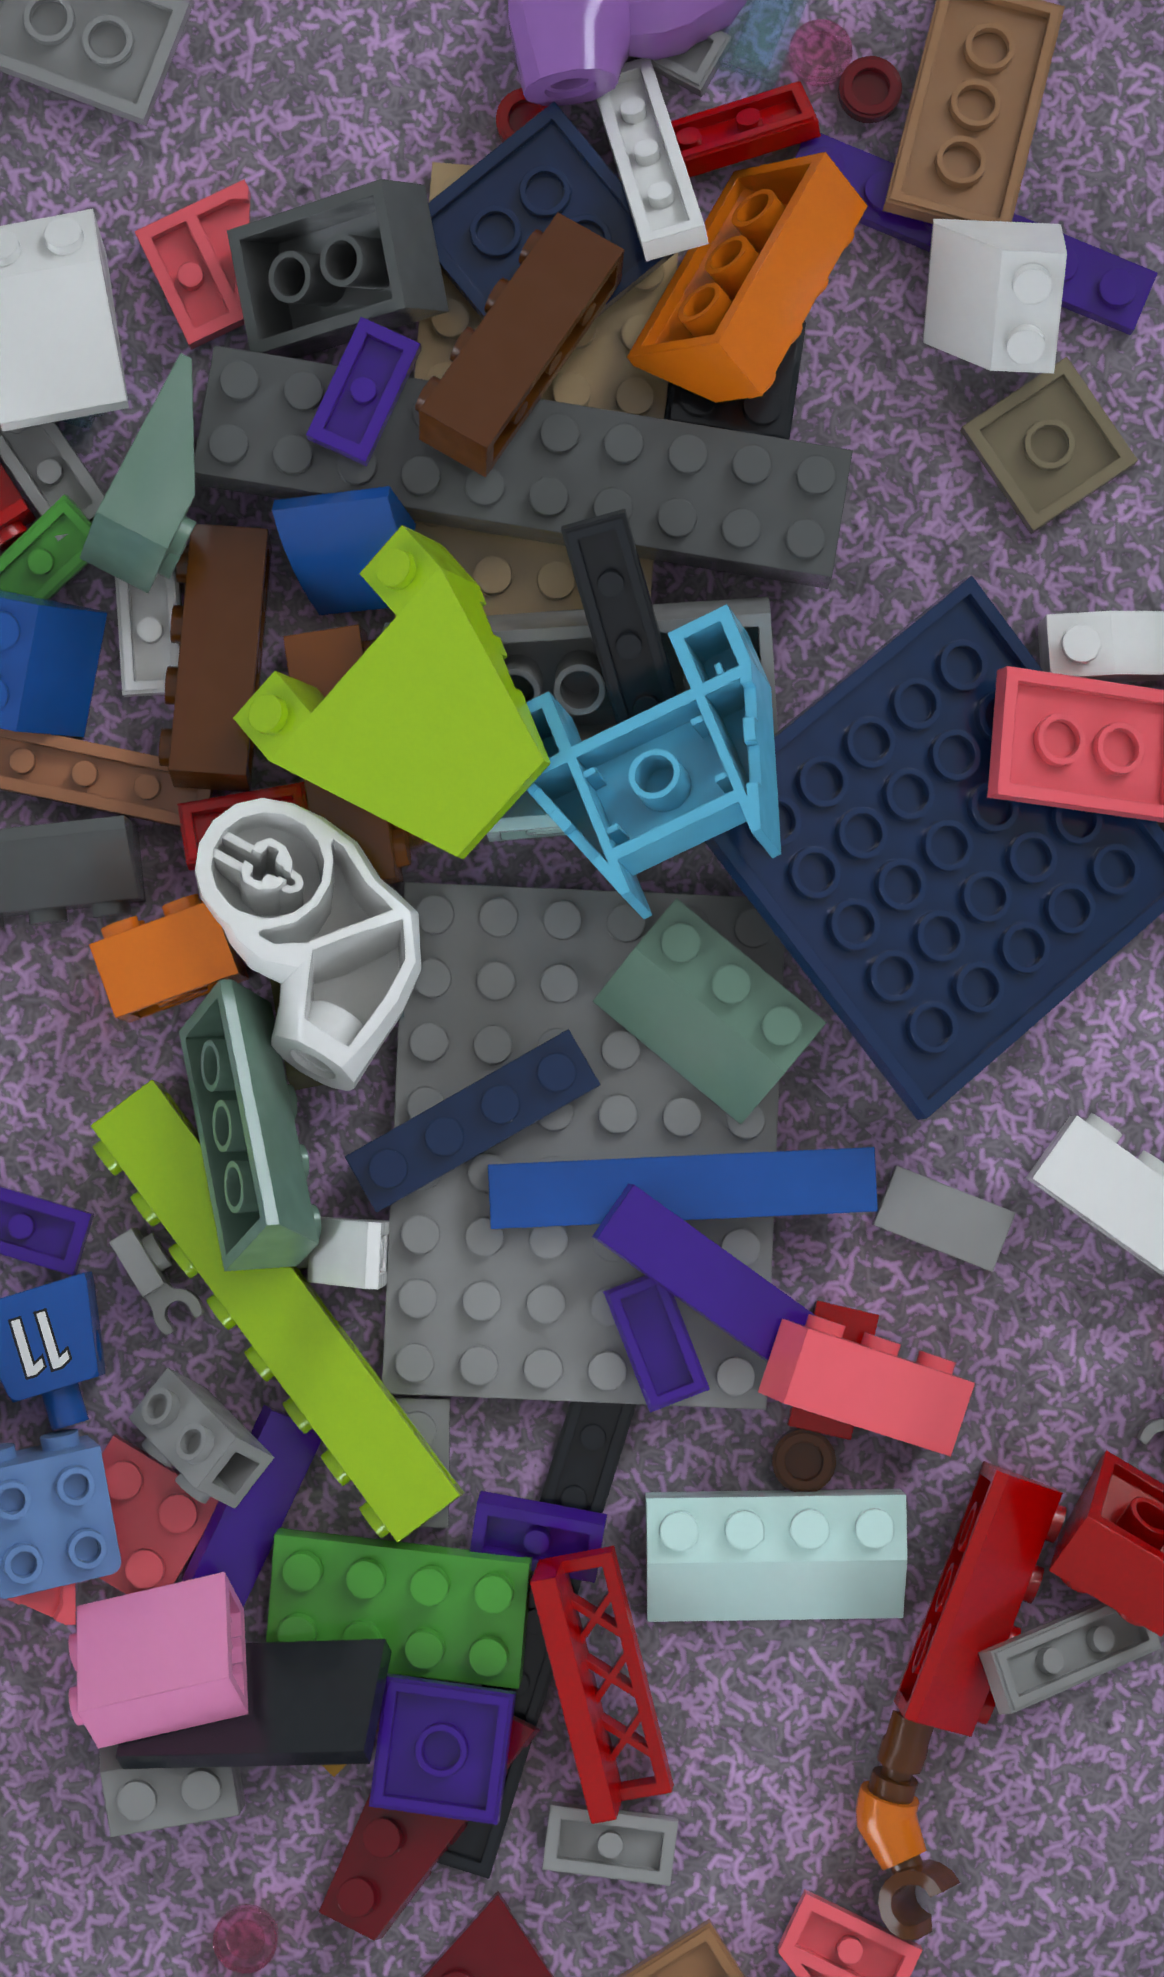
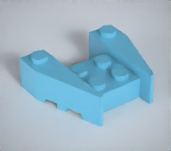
M727 604L667 633L691 688L584 741L580 738L573 718L549 691L526 702L551 762L526 791L643 919L653 916L636 874L738 825L747 822L752 834L772 858L781 855L771 686L747 631Z

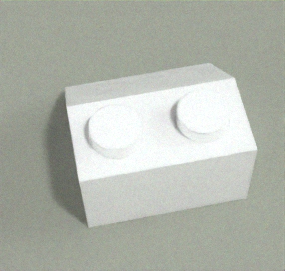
M933 219L923 343L990 371L1054 374L1067 258L1061 224Z

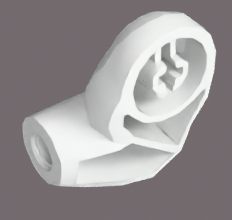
M267 798L236 803L212 821L199 842L195 876L201 900L224 929L230 945L250 969L280 983L279 1007L271 1037V1046L282 1059L301 1073L331 1088L350 1091L356 1087L378 1050L401 1017L420 975L419 913L397 891L380 878L358 842L324 817L294 803Z

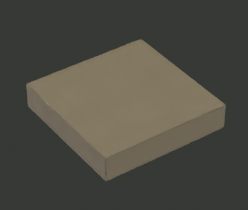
M1068 357L1055 364L1054 374L1041 373L962 426L960 430L1030 534L1134 466L1138 461Z

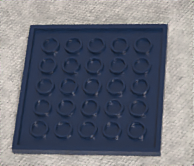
M973 576L961 580L774 734L781 855L772 858L752 834L747 822L705 841L917 1120L927 1119L1164 912V832L1157 822L987 798L997 670L1006 666L1037 671L1043 670Z

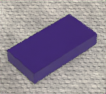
M646 1275L603 1291L650 1413L710 1390L674 1295Z

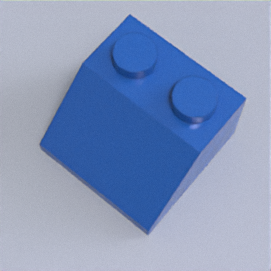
M0 590V729L15 732L85 737L107 621V611Z

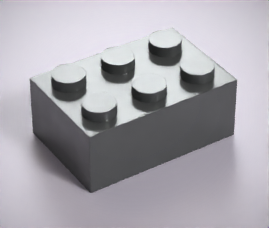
M379 179L227 230L249 350L252 352L297 359L349 343L360 317H364L391 330L449 312L425 185Z

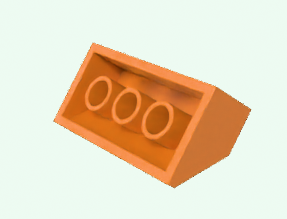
M826 152L736 170L732 173L704 222L709 244L687 251L626 358L634 367L715 403L763 396L764 392L775 381L776 371L790 345L801 334L805 318L816 298L827 287L831 271L843 250L852 242L855 234L854 230L868 207Z

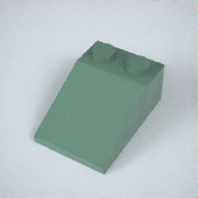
M182 353L179 354L97 509L80 555V559L146 593H149L158 574L168 579L171 578L197 523L186 517L195 496L192 358Z

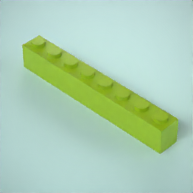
M153 1079L90 1125L100 1138L93 1145V1149L114 1176H117L122 1171L128 1176L138 1190L130 1196L137 1210L152 1227L161 1222L175 1240V1243L168 1250L176 1263L190 1279L199 1273L214 1294L207 1298L206 1302L215 1316L227 1330L237 1325L252 1346L244 1351L247 1359L266 1382L276 1377L290 1396V1398L282 1403L286 1412L304 1434L311 1429L315 1430L328 1448L327 1451L320 1455L323 1462L342 1486H345L350 1481L354 1483L366 1500L359 1509L380 1538L390 1533L396 1542L404 1540L465 1493L297 1266L224 1272L199 1135L162 1083Z

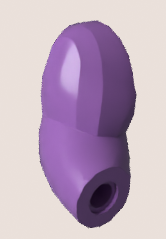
M508 0L509 31L523 95L528 102L542 106H549L553 101L558 106L594 101L615 89L628 56L660 60L684 54L696 43L707 40L711 34L721 31L732 24L747 0Z

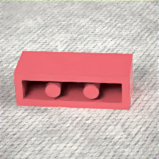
M808 1315L805 1326L782 1318L758 1393L796 1408L951 1457L975 1385L974 1382L953 1375L956 1362L920 1350L916 1362L898 1356L901 1344L864 1332L861 1344L842 1338L846 1326L815 1315Z

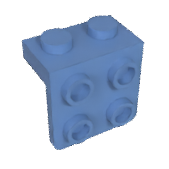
M65 1429L40 1436L41 1445L16 1450L14 1443L0 1444V1598H13L112 1575L121 1566V1556L101 1447L88 1435L79 1436L77 1429Z

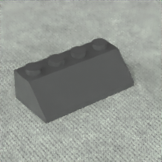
M124 815L0 829V929L4 928L3 917L29 915V925H46L67 922V910L92 908L93 918H110L130 915V903L146 902L138 826Z

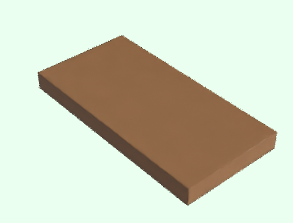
M1043 0L935 1L882 211L933 224V219L1012 222L1065 6Z

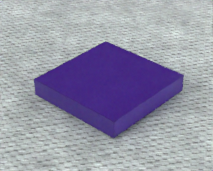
M388 1674L382 1700L369 1807L498 1825L501 1816L516 1692Z

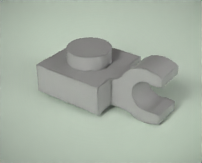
M131 1228L109 1242L141 1296L145 1297L151 1306L154 1322L162 1333L168 1336L176 1331L173 1323L168 1318V1308L175 1301L187 1304L195 1318L204 1314L203 1303L197 1294L189 1289L176 1288L170 1284L171 1281L164 1270L170 1267L172 1262L153 1232L143 1237L138 1228Z

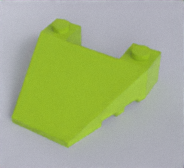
M401 525L359 573L395 613L396 617L326 697L316 687L274 670L233 719L268 761L458 858L465 859L551 762L524 695L513 684L504 661L508 656L501 638L492 632L483 609L486 601L480 586L442 544Z

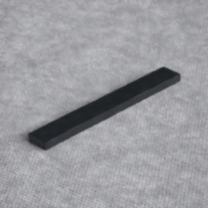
M570 1401L539 1501L603 1513L637 1404ZM570 1578L573 1592L578 1595L582 1580ZM530 1585L522 1683L519 1689L482 1685V1687L515 1691L516 1698L513 1715L537 1727L553 1672ZM531 1743L528 1747L522 1749L507 1769L508 1773L505 1776L501 1816L498 1825L468 1821V1826L456 1842L447 1848L437 1863L487 1879L490 1878Z

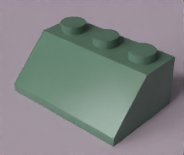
M677 898L636 945L593 1000L597 1006L740 1125L827 1023Z

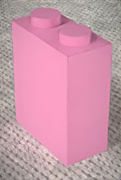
M225 1572L76 1606L77 1633L69 1635L68 1645L73 1667L77 1671V1686L70 1687L69 1705L74 1722L78 1726L85 1725L98 1749L249 1714L244 1608Z

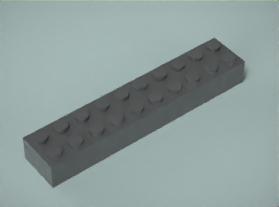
M214 345L194 458L195 478L200 486L278 499L390 486L414 521L565 546L561 532L563 525L626 509L639 558L825 589L829 587L833 575L853 450L540 399L485 478L419 440V412L415 410V405L422 389L429 380L408 377L368 465L365 466L308 440L306 436L338 367L337 365Z

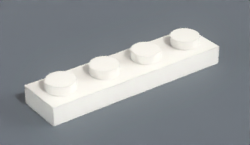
M640 58L626 62L615 89L597 98L596 103L645 260L650 261L707 245L709 242L700 208L651 59Z

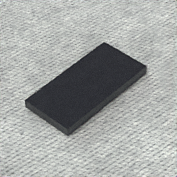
M386 1639L245 1643L248 1715L118 1744L116 1758L123 1769L370 1764L392 1651Z

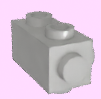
M168 1367L129 1416L130 1421L146 1436V1439L141 1444L142 1447L163 1465L169 1468L174 1466L180 1472L175 1482L191 1497L204 1504L212 1497L232 1508H236L275 1458L206 1387Z

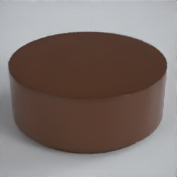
M797 1428L788 1431L778 1439L772 1451L771 1464L775 1476L784 1487L793 1492H813L820 1490L831 1480L836 1468V1455L831 1443L824 1435Z

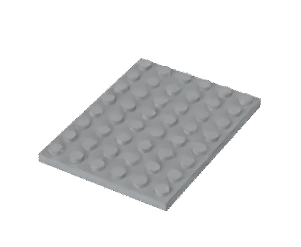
M405 882L404 899L419 913L421 972L404 1011L398 1020L394 1128L568 1029L601 1086L390 1205L382 1382L391 1394L647 1405L603 1293L607 1289L644 1276V1274L592 1237L600 1224L491 1229L488 1165L777 1151L779 1081L740 1125L593 1002L628 955L676 898L783 986L785 946L747 897L644 892L653 916L643 919L617 891ZM774 1216L684 1220L771 1283ZM675 1297L710 1390L669 1406L766 1410L767 1396L758 1393L767 1362Z

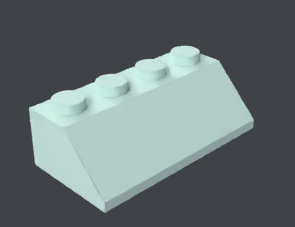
M838 1489L813 1492H793L791 1490L645 1492L647 1622L903 1618L907 1572L906 1494L901 1489Z

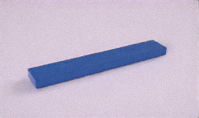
M875 1147L488 1165L491 1229L601 1224L628 1183L637 1186L683 1220L878 1212Z

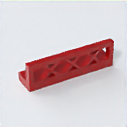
M609 1546L539 1559L530 1580V1585L591 1824L616 1820L622 1801L672 1793L674 1783L615 1547ZM598 1567L603 1568L608 1591L597 1607L573 1592L569 1573ZM610 1602L615 1618L604 1612ZM579 1612L589 1618L584 1627H582ZM596 1623L620 1637L623 1651L612 1667L588 1651L586 1638ZM625 1663L627 1664L630 1678L620 1672ZM594 1672L604 1678L599 1687H597ZM611 1684L630 1694L636 1700L638 1711L628 1726H625L603 1711L601 1699ZM640 1723L642 1724L645 1738L635 1732ZM609 1732L619 1738L614 1746H612ZM626 1743L650 1757L654 1776L621 1782L616 1758Z

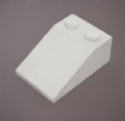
M88 209L0 226V425L2 431L129 408L108 259L94 210Z

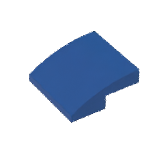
M390 486L274 500L272 513L283 548L302 589L319 615L389 608L359 573L401 525L415 531L416 523Z

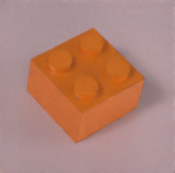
M198 894L189 895L163 905L162 910L165 917L145 923L144 920L139 921L137 916H133L109 924L100 929L104 939L89 944L115 1018L131 1023L207 995L219 980L232 979L240 983L249 979L242 958L230 945L224 929L213 917Z

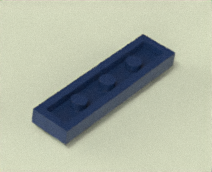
M568 1029L346 1155L345 1159L375 1212L378 1213L601 1086Z

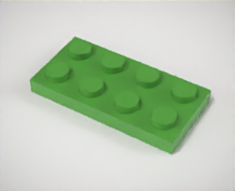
M279 1528L274 1534L266 1642L386 1639L392 1651L388 1674L519 1689L523 1677L533 1557L469 1552L470 1550Z

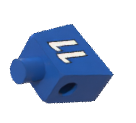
M92 1271L0 1298V1381L10 1400L14 1403L41 1394L52 1431L88 1420L89 1417L78 1383L105 1374L95 1281Z

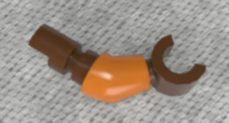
M893 1710L887 1732L882 1737L877 1754V1760L882 1766L873 1768L870 1780L864 1781L858 1792L855 1809L856 1824L882 1871L891 1868L893 1873L891 1877L885 1880L879 1891L878 1907L882 1921L888 1930L898 1938L918 1940L932 1932V1915L925 1911L917 1902L915 1895L916 1885L923 1888L931 1898L959 1884L960 1881L954 1872L944 1864L931 1859L922 1860L920 1854L927 1851L917 1818L920 1802L915 1796L918 1781L913 1775L920 1774L923 1770L934 1727L905 1719L900 1711Z

